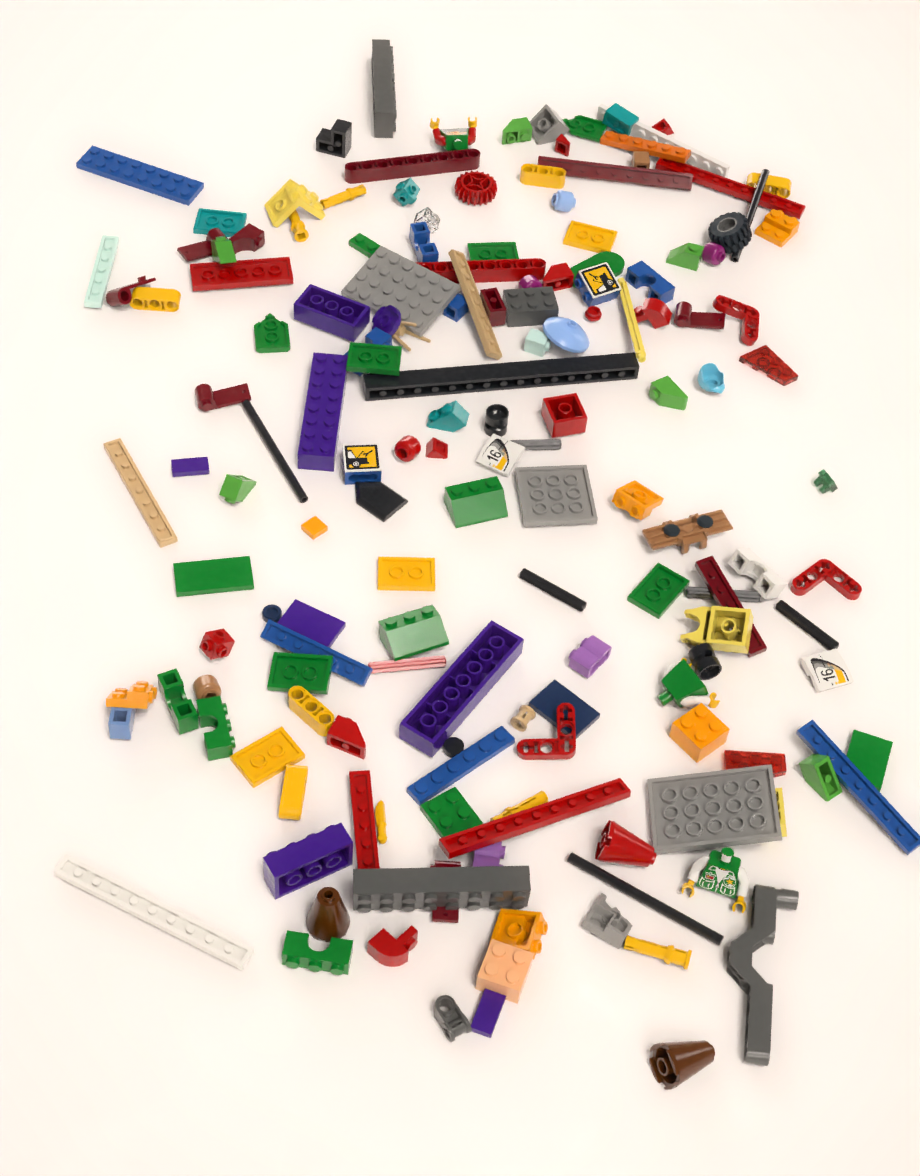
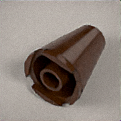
M324 887L318 892L307 914L306 926L314 939L330 942L331 937L342 938L346 935L350 925V916L339 892L333 887Z
M705 1040L657 1043L650 1049V1052L653 1051V1057L649 1058V1063L656 1081L663 1083L666 1086L664 1089L671 1090L714 1061L715 1049Z

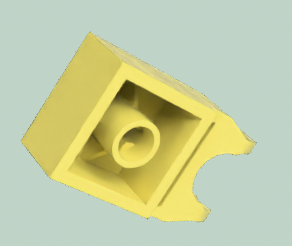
M702 606L684 611L686 618L697 621L700 625L696 631L682 634L680 636L681 642L693 646L709 643L715 651L748 654L753 624L751 609Z

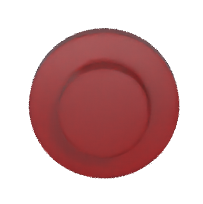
M590 306L585 311V317L588 320L598 321L601 319L602 313L598 307Z

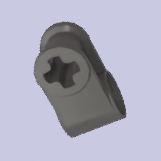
M441 995L437 998L434 1017L441 1026L446 1038L453 1042L457 1036L465 1032L470 1033L472 1031L471 1025L455 1000L449 995ZM445 1006L448 1007L450 1010L445 1012L442 1011L440 1007Z

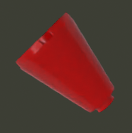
M609 820L601 833V842L597 844L596 860L639 867H648L650 864H654L657 853L654 852L653 846L615 821Z

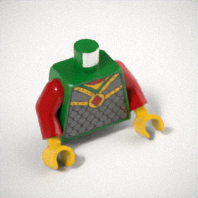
M468 117L469 129H439L440 119L437 118L436 122H433L431 118L430 128L433 129L435 143L446 151L468 149V146L475 143L477 117H475V121H470V117Z

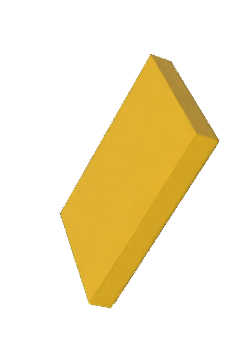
M571 220L563 244L596 253L611 252L618 232Z
M378 557V590L435 591V558Z
M283 727L276 729L230 756L232 763L253 788L286 770L287 764L294 765L305 759L304 752Z

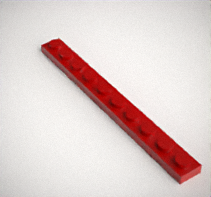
M660 158L655 166V169L693 174L692 182L750 203L756 189L686 163ZM763 191L758 204L771 210H781L785 215L799 220L806 208L805 205Z
M621 778L440 838L438 845L447 858L451 859L629 798L631 790Z

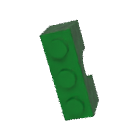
M177 668L157 674L159 691L179 735L198 729V713L192 700L186 697L184 683Z
M221 696L196 700L200 727L215 728L211 732L204 733V745L208 761L230 757L233 754L232 748H236L234 736L229 734L232 731L230 719L226 720L225 715H228L226 703H222Z
M287 930L282 951V965L293 969L300 967L313 972L326 971L334 975H348L353 953V940L331 937L330 945L327 949L314 951L309 947L308 933Z

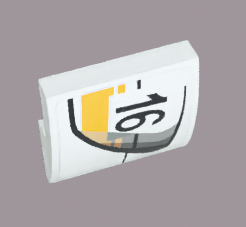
M493 433L480 452L476 463L509 477L526 448Z
M837 649L800 659L806 676L811 677L816 693L854 682L844 659Z

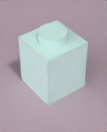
M531 328L525 338L524 351L543 357L546 351L549 352L552 342H550V339L544 332Z

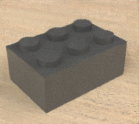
M552 286L503 290L502 301L507 309V327L543 325L547 318L558 316L559 307Z

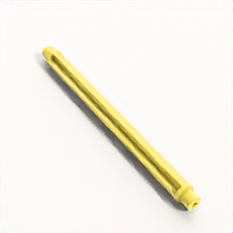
M619 278L617 281L622 288L619 294L636 358L642 363L646 360V353L642 344L628 286L624 278Z

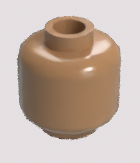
M202 675L194 681L193 691L197 700L221 696L220 685L214 676Z

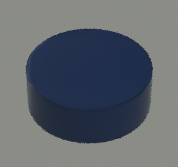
M267 605L262 610V618L266 623L269 619L277 623L282 617V610L277 605Z

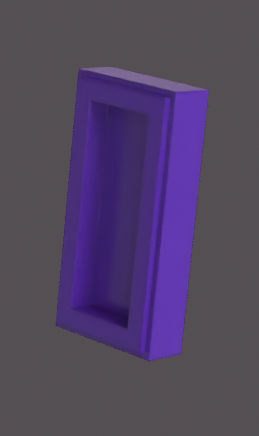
M208 457L171 459L173 477L210 474Z
M485 988L471 1023L472 1032L488 1038L492 1037L506 1000L505 995Z

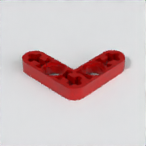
M718 295L712 303L713 307L719 312L742 320L741 340L745 345H754L758 339L760 314L758 310L731 298Z
M828 559L817 561L795 577L790 588L793 594L803 596L822 581H826L849 600H857L862 591V587L858 582ZM808 575H814L817 579H809ZM834 577H840L843 581L837 582Z
M565 702L557 707V738L523 739L517 744V755L523 760H558L574 757L576 754L574 706ZM568 710V720L564 721L563 712ZM569 727L572 732L565 735L561 732V729ZM565 741H569V752H565ZM549 745L552 751L544 753L541 751V747ZM525 746L528 747V752L526 753L523 750Z

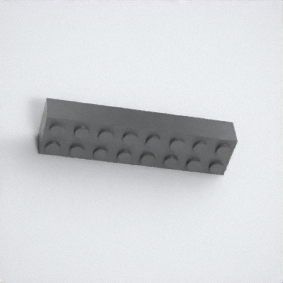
M372 39L371 69L374 138H393V132H396L397 110L393 46H390V40Z
M529 866L353 869V911L358 910L361 913H367L371 910H380L381 912L402 910L404 912H411L415 909H424L425 911H433L437 907L445 906L446 910H458L459 908H467L468 910H479L480 908L499 910L502 907H511L517 910L528 906L531 892Z

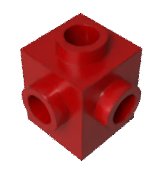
M224 628L205 632L199 648L210 660L229 656L235 640Z

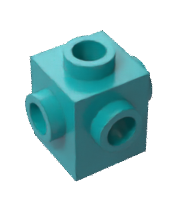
M410 177L397 184L393 195L402 206L411 205L417 200L420 188Z

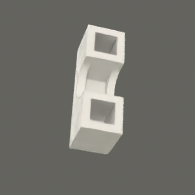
M737 548L728 561V564L739 575H747L755 580L756 583L753 588L764 599L778 598L787 585L750 548Z

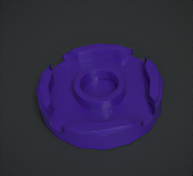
M392 305L381 307L372 319V329L377 327L392 336L398 330L401 323L399 309Z

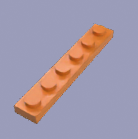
M606 131L600 138V144L629 151L649 152L650 156L680 163H686L691 156V150L683 147L649 141L613 131Z

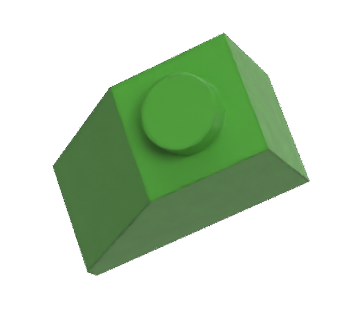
M226 236L216 237V240H211L213 261L220 264L236 262L231 240L226 239Z
M689 242L670 250L666 263L697 271L702 259L704 246Z
M668 375L651 382L649 396L659 406L678 410L686 409L688 396Z
M226 474L219 495L225 497L224 500L232 504L243 502L255 487L257 481L243 475Z
M812 754L799 762L805 781L825 801L828 802L843 792L829 756Z

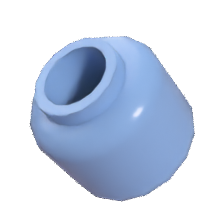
M558 190L553 194L551 204L557 211L569 212L575 207L576 199L572 192Z

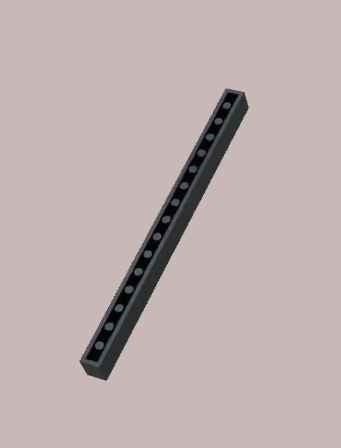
M635 352L407 370L400 371L399 376L369 373L363 374V391L365 401L631 380L638 378L640 366Z

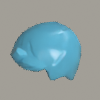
M713 363L704 364L697 377L698 384L705 391L721 394L725 389L723 372H720Z

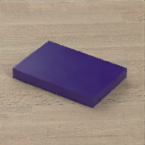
M297 599L293 601L277 622L329 648L346 627V622Z

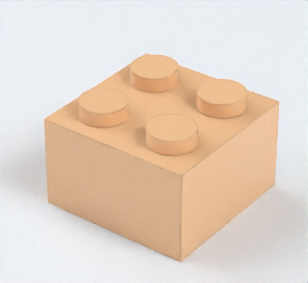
M491 939L477 976L475 989L484 992L486 988L505 995L506 1000L518 1004L532 966L534 953Z

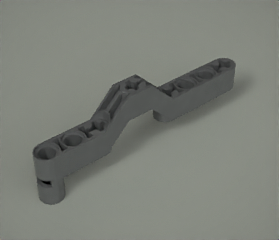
M755 884L752 895L751 929L732 941L727 952L726 972L747 994L744 1063L768 1066L773 984L767 983L752 967V953L765 944L773 945L776 932L777 907L796 910L799 892L795 890L775 889V887Z

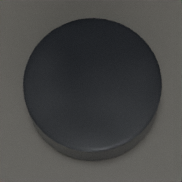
M450 737L444 742L443 751L450 758L464 750L463 741L457 737Z

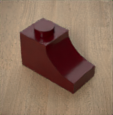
M250 223L229 238L232 242L234 253L236 254L241 251L255 252L263 247L265 244L264 231Z

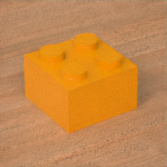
M700 703L672 723L669 737L698 763L726 743L730 729L704 704Z

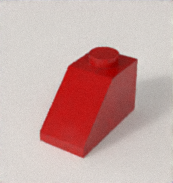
M565 262L552 265L542 280V287L552 286L554 291L572 288L574 274L568 264Z
M338 715L327 732V745L364 760L366 757V744L357 722L348 717Z

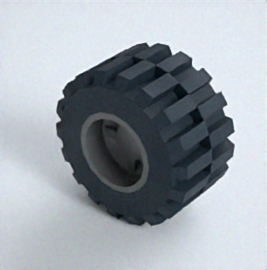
M728 212L720 215L708 227L711 242L722 245L727 254L736 253L744 249L749 244L748 242L751 241L752 232L747 218L739 212Z

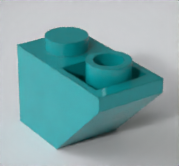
M455 400L430 412L426 426L428 428L455 432L467 425L470 414Z

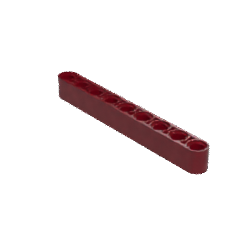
M463 149L350 162L345 165V181L349 184L475 170L480 166L481 153L478 149Z

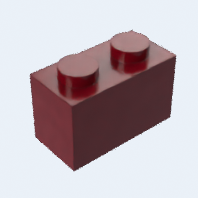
M497 287L480 290V297L491 326L505 325L507 309Z

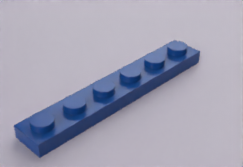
M270 619L260 635L261 638L292 653L333 656L332 672L365 687L373 671L371 667Z
M500 726L408 786L407 793L420 806L513 745L515 738L503 726Z

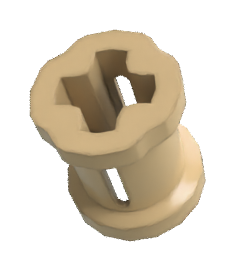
M521 705L519 713L510 720V723L516 730L523 732L527 729L529 721L536 717V713L530 706Z

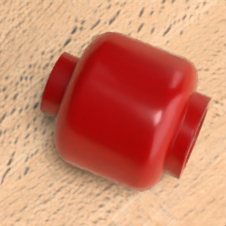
M407 435L396 443L394 451L400 460L409 462L420 453L421 445L417 438Z

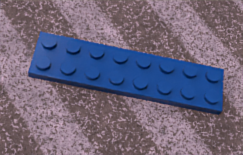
M93 145L76 162L78 169L187 206L204 189L203 182Z

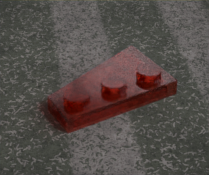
M767 345L746 353L739 358V362L750 364L752 369L755 371L761 370L767 374L768 378L783 386L797 381L799 376Z
M724 750V770L772 764L774 778L786 774L785 754Z

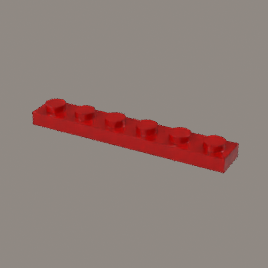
M370 770L349 771L357 869H380Z

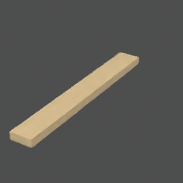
M451 249L448 254L486 356L499 360L503 356L465 255L462 252Z
M121 438L103 443L106 453L159 547L162 548L178 542L175 532Z

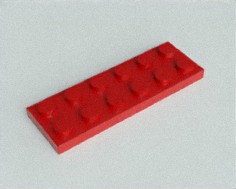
M290 257L236 260L233 263L223 264L218 262L190 264L193 291L294 284Z

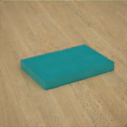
M199 208L193 233L207 235L211 229L219 228L226 237H232L245 227L247 213Z

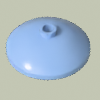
M555 316L547 318L543 323L545 335L560 348L573 353H582L588 349L590 344L589 338L583 328L575 321Z

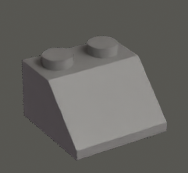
M547 104L529 121L533 128L532 136L539 145L555 142L560 134L565 135L570 130L559 114Z

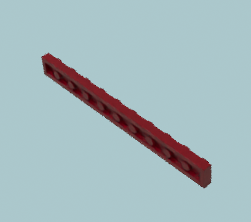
M545 156L538 157V165L563 168L566 171V176L687 191L692 189L693 174Z

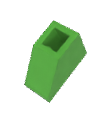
M527 117L512 119L502 132V145L531 141L533 128Z

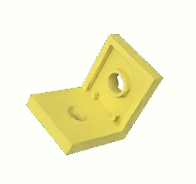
M291 179L264 205L273 226L277 228L299 206L320 220L326 216L323 211L324 208L318 200V195L313 191H308L304 185H299Z

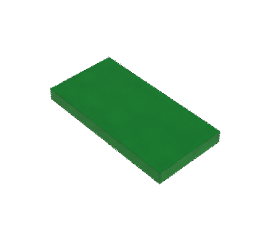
M250 556L173 563L177 597L254 589Z

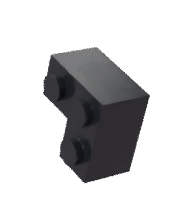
M337 119L331 130L322 128L316 138V151L346 158L352 145V122Z

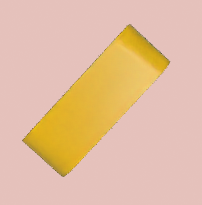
M523 164L521 166L520 182L524 185L561 189L565 185L566 171L563 168L535 164Z
M750 173L747 176L746 185L756 188L761 174ZM769 175L763 191L782 198H788L792 182L788 178Z
M135 287L132 290L130 306L137 310L175 312L179 309L181 293L175 289Z
M302 686L291 687L288 692L290 710L317 734L326 737L334 722V714Z
M287 764L280 800L279 818L301 819L308 766Z

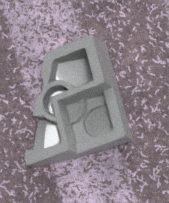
M601 893L581 927L619 949L633 925L621 915L617 907L611 908L605 901L607 896Z

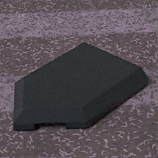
M355 482L356 503L383 522L408 503L406 498L382 482Z

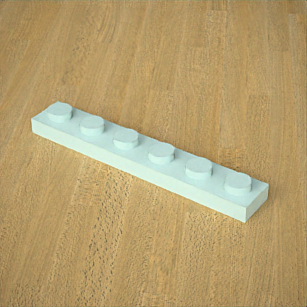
M102 235L86 292L84 307L102 308L119 245V236Z

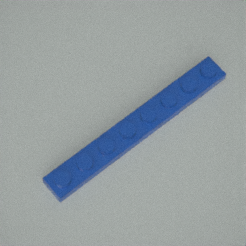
M813 719L797 730L796 734L814 754L830 757L838 780L907 856L920 847V835Z

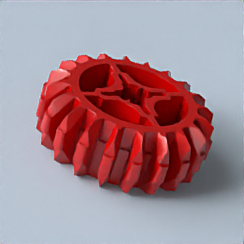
M471 170L470 173L465 172V174H460V177H457L455 184L456 196H458V200H462L463 203L467 202L468 205H487L488 202H492V199H495L497 193L496 180L489 174H484V171L478 172L477 170V172H473Z

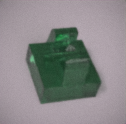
M825 469L818 472L819 477L814 481L816 487L823 484L819 489L822 494L828 491L833 493L838 489L834 480Z

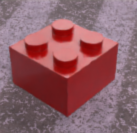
M577 393L543 398L541 415L551 438L585 433L588 417Z

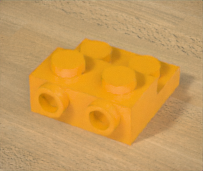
M772 209L765 216L764 221L755 229L754 234L782 248L798 232L800 222L795 217L785 215L781 210Z
M634 480L616 489L612 502L616 507L629 512L632 517L642 520L650 516L652 509L660 506L664 498Z
M137 681L129 690L126 688H116L106 698V707L148 709L157 697V687L148 685L146 681Z
M501 908L491 939L534 953V960L536 953L539 954L542 950L540 939L542 935H546L548 924L541 912Z

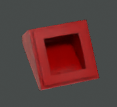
M664 118L652 126V128L666 135L674 133Z
M563 134L556 138L555 152L568 157L571 143Z
M433 437L426 444L425 456L439 459L448 458V444Z

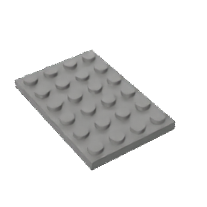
M380 245L343 288L341 294L346 298L370 306V311L374 313L383 306H394L401 313V321L417 324L416 327L404 325L406 330L422 337L458 294L461 287L449 279Z
M772 764L647 779L654 852L657 854L782 840Z

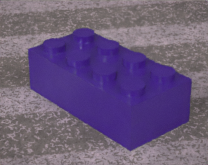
M310 284L294 303V319L354 342L370 322V306Z
M338 823L330 825L325 830L316 834L312 833L303 840L289 843L285 848L278 851L269 852L263 857L264 881L274 899L283 897L353 865V841L343 824Z

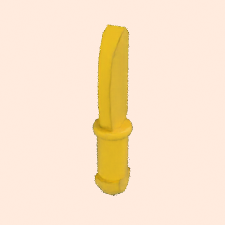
M380 800L375 809L376 827L378 830L377 840L380 844H384L387 842L385 804Z

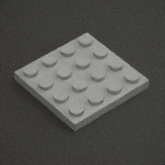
M587 465L515 467V478L524 527L597 524L598 517Z

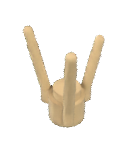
M401 321L398 330L392 335V338L397 340L408 351H411V348L398 336H403L406 333L428 343L431 342L426 337H420L406 330L404 325L417 326L416 323Z

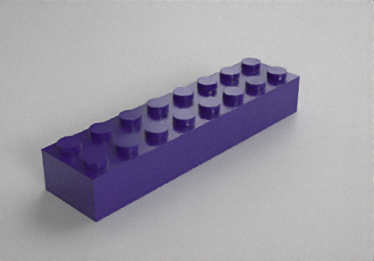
M313 353L298 448V469L334 472L348 371H346L348 355Z
M491 620L401 721L399 738L433 758L444 745L445 740L451 737L522 654L524 639Z

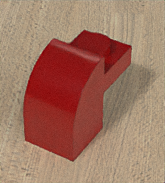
M646 298L643 306L634 308L637 323L649 320L654 329L669 325L672 317V312L668 306L656 298Z
M411 925L403 934L395 939L383 928L368 941L367 953L384 966H401L408 962L409 951L413 950L418 943V930Z

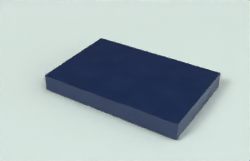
M553 680L529 702L528 706L557 728V707L565 702L572 704L575 709L577 739L600 718V713L557 680ZM564 710L565 721L568 720V710ZM563 727L561 732L567 735L572 730L569 727Z

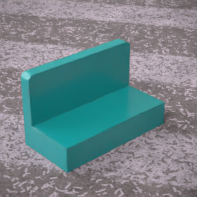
M614 103L605 111L602 123L619 134L629 136L632 126L639 121V117L619 104Z

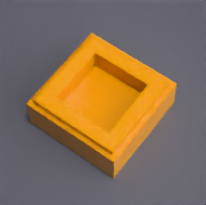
M314 516L303 523L301 529L314 540L328 531V526L318 517Z

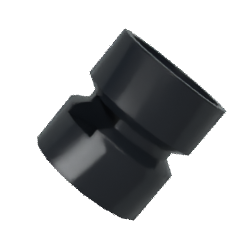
M493 404L486 409L484 431L488 436L491 437L494 433L502 437L506 434L509 411L505 406Z
M709 643L696 645L689 651L688 657L701 680H710L721 672L722 666Z

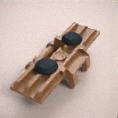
M721 509L701 515L696 513L689 515L688 518L673 522L671 520L665 521L662 525L643 529L642 533L652 550L676 545L677 547L681 546V554H686L690 544L700 542L699 548L704 549L707 547V536L733 530V526Z

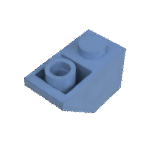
M111 707L108 723L111 739L131 740L136 708Z

